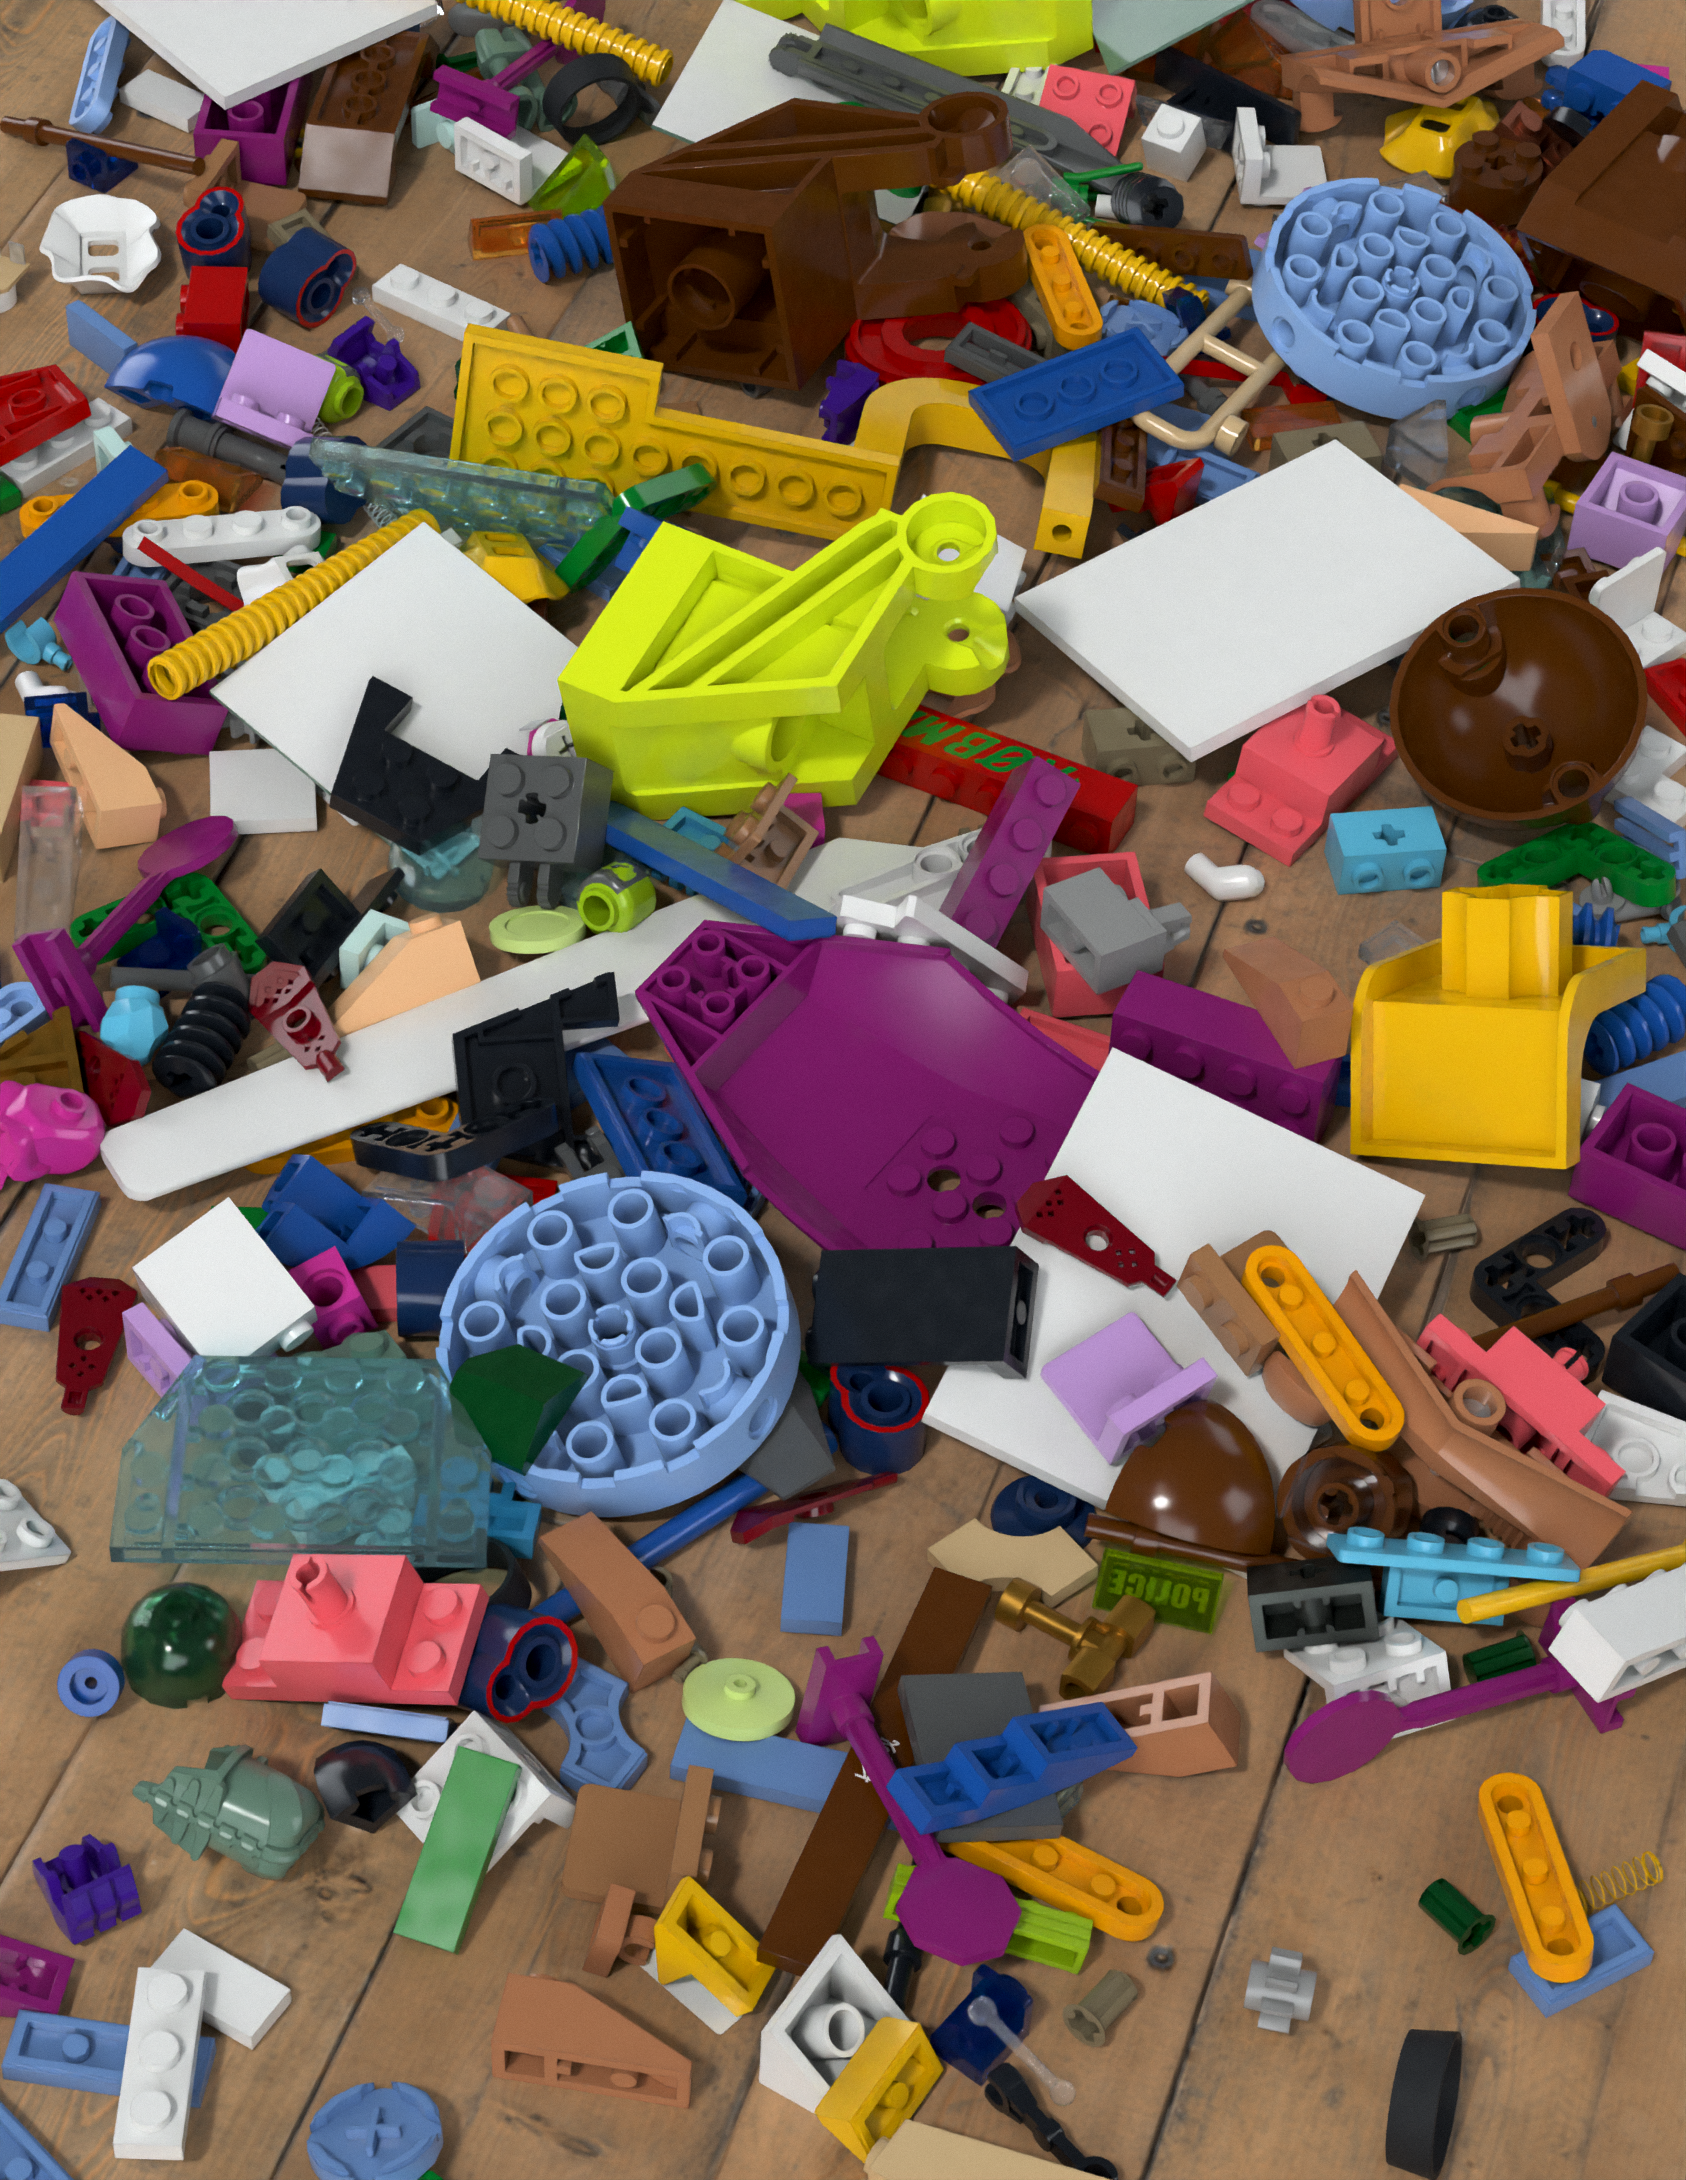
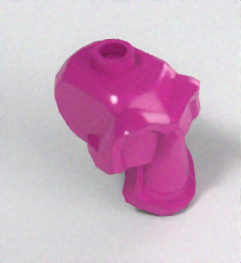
M5 1080L0 1084V1190L3 1188L7 1176L13 1181L28 1182L45 1174L66 1175L87 1167L99 1156L101 1152L100 1144L105 1137V1122L97 1103L87 1094L70 1088H59L39 1083L24 1086L16 1081Z

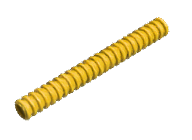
M455 0L459 4H463L466 1L467 7L471 9L478 7L480 13L488 14L491 12V16L494 19L503 17L504 23L508 25L515 22L516 28L524 30L527 27L529 34L537 35L540 33V37L543 40L552 38L553 44L557 46L564 43L565 49L573 51L576 48L578 55L609 53L619 56L628 63L634 77L638 75L639 80L642 82L651 80V85L659 88L666 82L673 67L674 57L672 50L664 49L661 51L660 45L656 43L649 46L648 41L644 38H640L637 41L635 34L627 33L624 35L621 28H614L612 30L611 25L607 22H603L600 25L597 18L590 17L587 19L586 14L583 12L575 14L574 9L571 7L562 9V4L557 1L550 3V0Z
M988 171L967 174L959 184L947 186L944 190L939 189V192L945 195L951 193V198L957 202L963 199L964 205L968 208L976 206V212L981 215L987 212L988 219L992 221L1000 219V224L1008 227L1011 225L1012 230L1019 228L1023 232L1026 228L1037 224H1049L1061 228L1069 238L1080 267L1085 266V272L1091 275L1097 272L1098 279L1102 281L1110 279L1111 286L1117 288L1121 285L1122 292L1128 295L1133 292L1135 299H1146L1147 302L1157 304L1173 312L1177 318L1184 320V326L1188 328L1195 326L1207 309L1210 300L1209 291L1205 289L1197 291L1196 284L1192 282L1187 285L1184 284L1185 279L1178 275L1173 278L1172 271L1168 269L1160 271V265L1155 262L1150 265L1147 264L1148 258L1142 255L1136 258L1135 251L1131 249L1124 251L1123 245L1118 242L1111 244V238L1106 235L1100 238L1099 232L1095 229L1087 231L1086 225L1082 222L1074 224V218L1069 215L1063 218L1062 212L1058 209L1050 211L1049 204L1045 202L1038 204V199L1032 195L1026 198L1025 191L1021 189L1013 191V185L1008 182L1002 185L1001 178L997 176L989 178ZM933 184L928 185V186H930V187H932V188H936V187H937V185H933Z
M424 509L411 510L408 514L392 521L387 526H383L366 538H362L345 550L339 551L324 562L318 563L303 574L297 575L282 586L276 587L250 604H246L238 611L232 612L217 623L211 624L194 636L188 637L185 641L152 658L147 667L151 685L162 697L168 700L178 699L184 693L190 692L195 687L202 685L206 680L214 678L217 674H221L229 667H233L238 662L245 660L250 655L257 653L421 523L425 522L437 533L441 534L439 523L432 514Z

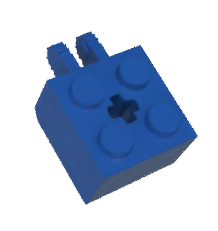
M1593 50L1569 69L1557 64L1548 67L1545 81L1556 89L1544 90L1540 104H1542V107L1550 109V111L1559 106L1573 109L1590 120L1592 126L1588 130L1592 131L1642 79L1669 91L1672 81L1607 50Z

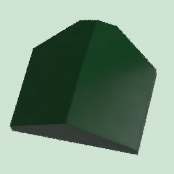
M520 1344L470 1357L457 1369L449 1386L454 1440L458 1447L525 1476L581 1391L588 1377L585 1372Z

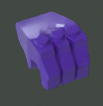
M364 316L356 322V325L353 324L344 333L334 338L331 346L327 349V353L329 356L357 370L363 387V400L391 411L420 389L419 374L401 353L399 342L395 338L389 340L386 345L375 339L372 333L375 322L368 316Z
M838 360L836 377H827L826 388L830 392L827 398L822 400L819 408V418L824 419V426L827 428L821 440L849 445L855 441L865 401L872 392L880 387V373L871 371L861 363Z
M91 1834L82 1837L81 1845L73 1844L66 1846L59 1852V1856L44 1863L41 1857L32 1861L33 1875L49 1905L55 1923L74 1945L95 1936L94 1929L101 1933L116 1926V1918L124 1922L142 1913L130 1864L121 1866L117 1849L112 1842L104 1845Z

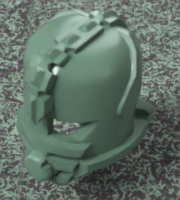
M226 1744L222 1748H212L204 1769L175 1766L162 1783L157 1784L142 1780L132 1789V1793L144 1804L147 1802L151 1805L153 1809V1824L169 1836L173 1844H178L188 1852L193 1861H197L203 1855L206 1848L209 1847L240 1863L246 1872L266 1880H280L284 1878L286 1872L306 1852L310 1844L318 1837V1833L323 1831L326 1825L324 1821L325 1809L315 1794L287 1775L269 1767L268 1758L259 1756L256 1760L253 1759L254 1748L246 1744L238 1746Z

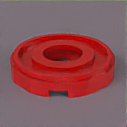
M1005 298L988 302H966L958 313L947 312L935 315L869 320L857 319L851 326L850 331L845 335L846 361L861 363L871 371L880 373V387L894 381L910 378H941L982 386L988 384V382L944 361L945 350L922 349L911 345L910 342L935 336L956 337L970 321L1032 352V333L1026 318L1015 305Z

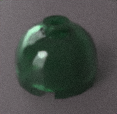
M189 1581L173 1582L147 1592L130 1609L121 1629V1664L132 1691L151 1704L171 1709L188 1708V1700H198L207 1696L208 1703L221 1698L226 1693L222 1687L223 1680L235 1666L237 1651L243 1644L240 1618L227 1599L206 1585Z

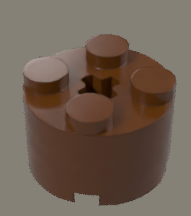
M1488 130L1475 132L1472 135V140L1462 144L1454 154L1446 201L1447 207H1452L1460 214H1463L1468 209L1499 233H1504L1505 226L1518 224L1540 187L1543 172L1540 147L1531 142L1520 143L1512 139L1498 137L1496 133Z
M1347 1440L1333 1442L1306 1453L1287 1469L1280 1482L1276 1497L1279 1519L1281 1518L1289 1536L1287 1537L1294 1550L1306 1559L1334 1556L1326 1545L1328 1533L1347 1535L1348 1528L1351 1527L1371 1528L1385 1534L1384 1538L1400 1539L1411 1518L1413 1505L1412 1480L1408 1471L1386 1450L1374 1452L1353 1445ZM1346 1492L1349 1495L1348 1502L1353 1505V1512L1346 1515L1342 1513L1344 1503L1337 1499V1494Z

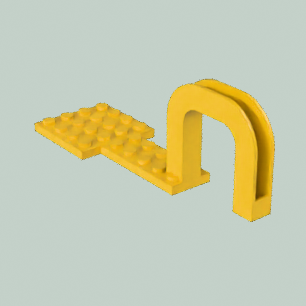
M468 323L463 339L444 504L566 529L573 526L581 532H587L596 521L597 504L611 503L618 495L636 484L701 462L716 480L717 486L707 498L688 511L835 541L860 522L876 515L880 508L891 511L903 456L912 447L923 444H939L1011 458L969 404L968 391L980 387V385L941 378H910L883 385L872 392L865 401L853 447L658 407L664 363ZM1094 431L1018 460L1036 469L1045 481L1034 550L1078 559L1082 558L1094 500L1093 483L1096 434Z

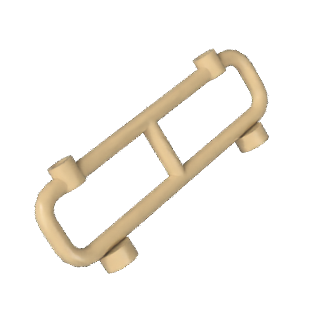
M1253 276L1247 281L1230 279L1225 289V294L1228 297L1165 360L1178 375L1202 351L1248 376V378L1197 431L1180 429L1148 410L1130 417L1136 426L1168 445L1189 451L1201 450L1214 441L1213 448L1229 457L1236 453L1249 428V423L1237 416L1286 365L1275 350L1263 362H1260L1215 337L1246 305L1250 307L1253 304L1251 289Z

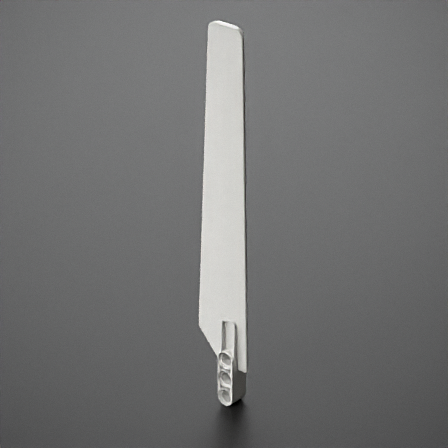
M981 829L926 847L837 838L809 849L786 890L828 912L843 895L896 907L908 895H913L939 911ZM1052 841L1043 858L1051 857ZM697 894L653 912L627 932H602L564 949L485 979L480 983L339 1038L341 1044L336 1052V1056L345 1069L329 1082L326 1081L318 1068L305 1070L294 1057H291L146 1115L143 1118L111 1129L105 1133V1137L100 1144L102 1159L122 1192L128 1198L136 1201H148L456 1091L451 1043L453 1033L516 1008L522 1010L549 999L551 994L566 988L572 990L590 983L594 980V977L607 972L615 973L620 1017L618 1027L562 1030L564 1052L650 1022L635 997V990L704 920L759 925L702 894Z

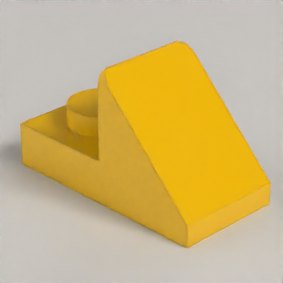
M687 1876L680 1880L654 1926L659 1983L666 1985L692 1974L736 2017L753 2011L776 1968L756 1961L759 1942L692 1877Z

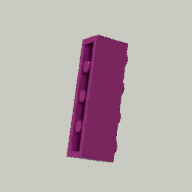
M1035 756L1015 768L964 861L939 912L993 948H996L1081 784L1039 756Z

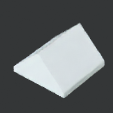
M841 1934L830 1937L761 2031L759 2083L812 2113L815 2112V2108L882 2017L910 2021Z

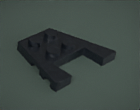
M372 676L364 693L331 792L329 807L420 856L470 828L472 820L483 814L489 768L479 780H475L392 735L393 730L411 711L413 697ZM505 748L501 753L519 755L508 748Z
M607 972L594 977V980L590 983L572 990L566 988L551 994L549 999L522 1010L516 1008L453 1033L451 1043L460 1126L514 1102L531 1097L550 1096L555 1098L561 1125L560 1130L551 1136L506 1155L504 1158L566 1172L554 1148L566 1142L576 1153L584 1172L602 1163L600 1158L589 1147L586 1134H573L562 1030L618 1027L620 1017L615 973Z

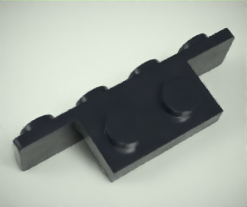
M1172 46L1156 54L1154 82L1175 93L1174 96L1166 100L1168 102H1163V104L1201 117L1205 140L1216 148L1228 153L1232 152L1237 107L1255 108L1258 126L1265 127V139L1275 145H1298L1301 112Z
M399 866L369 880L354 900L350 902L320 868L305 877L255 940V943L272 962L277 961L305 966L318 989L323 983L328 982L340 972V946L370 909L382 913L393 904L398 897L394 890L406 874Z

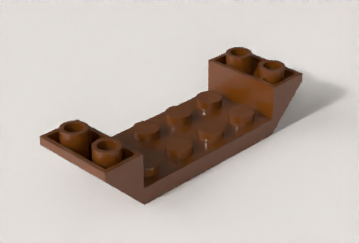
M402 31L328 64L305 125L298 192L320 200L336 199L360 202L365 205H388L396 182L395 148L419 80L422 77L432 78L436 67V58L440 54V46L430 33Z

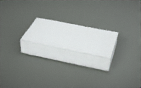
M149 69L119 89L121 103L187 133L195 129L204 98L203 93Z
M185 1928L150 1967L205 1969L207 1986L202 2021L253 2050L292 2002L290 1988Z

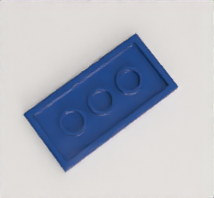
M1137 326L969 390L968 398L970 406L1013 462H1016L1184 396V383Z
M577 1052L571 1069L626 1177H641V1171H655L682 1176L714 1188L743 1208L748 1195L676 1063Z

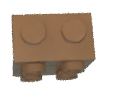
M222 138L212 153L205 156L206 166L204 173L200 176H195L193 180L190 179L186 183L183 193L184 206L188 207V209L193 207L200 194L210 188L229 187L235 189L241 194L245 204L252 235L250 247L258 251H275L277 247L267 237L268 225L305 209L307 206L306 195L296 191L241 180L239 142Z
M1270 1230L1260 1232L1220 1257L1209 1243L1190 1254L1177 1284L1178 1289L1185 1296L1188 1303L1195 1309L1247 1377L1262 1369L1266 1358L1273 1352L1280 1351L1283 1355L1286 1354L1278 1342L1281 1336L1241 1283L1245 1264L1253 1251L1267 1245L1287 1248L1280 1237ZM1262 1279L1263 1283L1269 1287H1279L1278 1282L1274 1279Z
M689 1765L681 1800L596 1784L583 1785L578 1791L560 1886L562 1893L569 1898L602 1904L610 1884L613 1883L636 1891L632 1910L661 1915L682 1878L690 1876L703 1889H706L713 1850L701 1848L703 1834L715 1835L722 1797L710 1795L714 1769Z

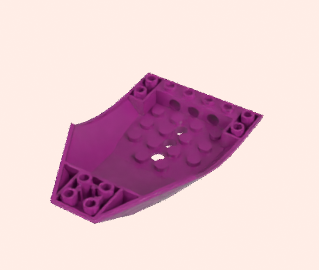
M704 920L635 990V997L743 1177L791 1223L823 1250L1010 1246L1020 1228L1014 1209L1017 1201L1032 1183L1045 1179L1100 1071L1088 1065L1038 1030L997 997L951 955L950 948L831 935L828 938L787 941L761 926ZM943 1169L951 1170L960 1177V1183L954 1190L942 1192L933 1190L928 1185L927 1180L932 1173ZM984 1205H996L1005 1211L999 1217L988 1219L981 1218L975 1213L978 1208Z

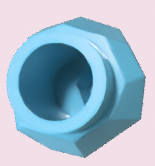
M135 985L117 989L115 1001L112 1002L100 1024L101 1040L119 1052L139 1060L141 1066L151 1061L154 1051L163 1044L168 1036V1023L163 1007L159 1006V993L151 988Z

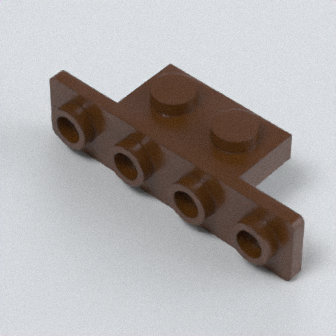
M1096 221L1090 226V230L1095 229L1099 232L1100 238L1106 235L1111 238V244L1118 242L1123 245L1124 251L1127 249L1135 251L1136 258L1142 255L1148 258L1147 264L1150 265L1153 262L1159 264L1160 271L1168 269L1173 274L1247 281L1253 276L1247 238L1242 234Z

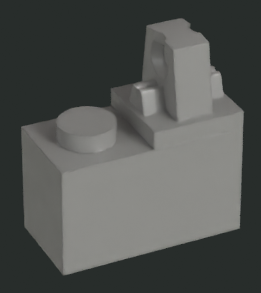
M1100 867L1044 887L1041 929L1097 995L1130 983L1137 970L1149 974L1161 971L1164 954L1174 949V946L1189 939L1192 915L1180 902L1149 910L1138 897L1128 900L1123 888L1118 884H1114Z

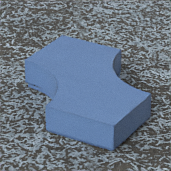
M578 1657V1665L572 1683L563 1696L548 1707L542 1708V1712L549 1715L560 1725L569 1742V1750L560 1769V1783L576 1792L585 1784L630 1790L647 1768L648 1754L629 1738L620 1721L621 1708L629 1696V1683Z

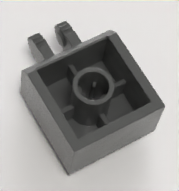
M490 755L478 859L501 869H509L506 895L511 907H525V905H528L534 870H539L538 888L536 889L539 906L542 909H555L558 906V902H560L564 872L594 873L600 869L603 861L614 771L582 757Z

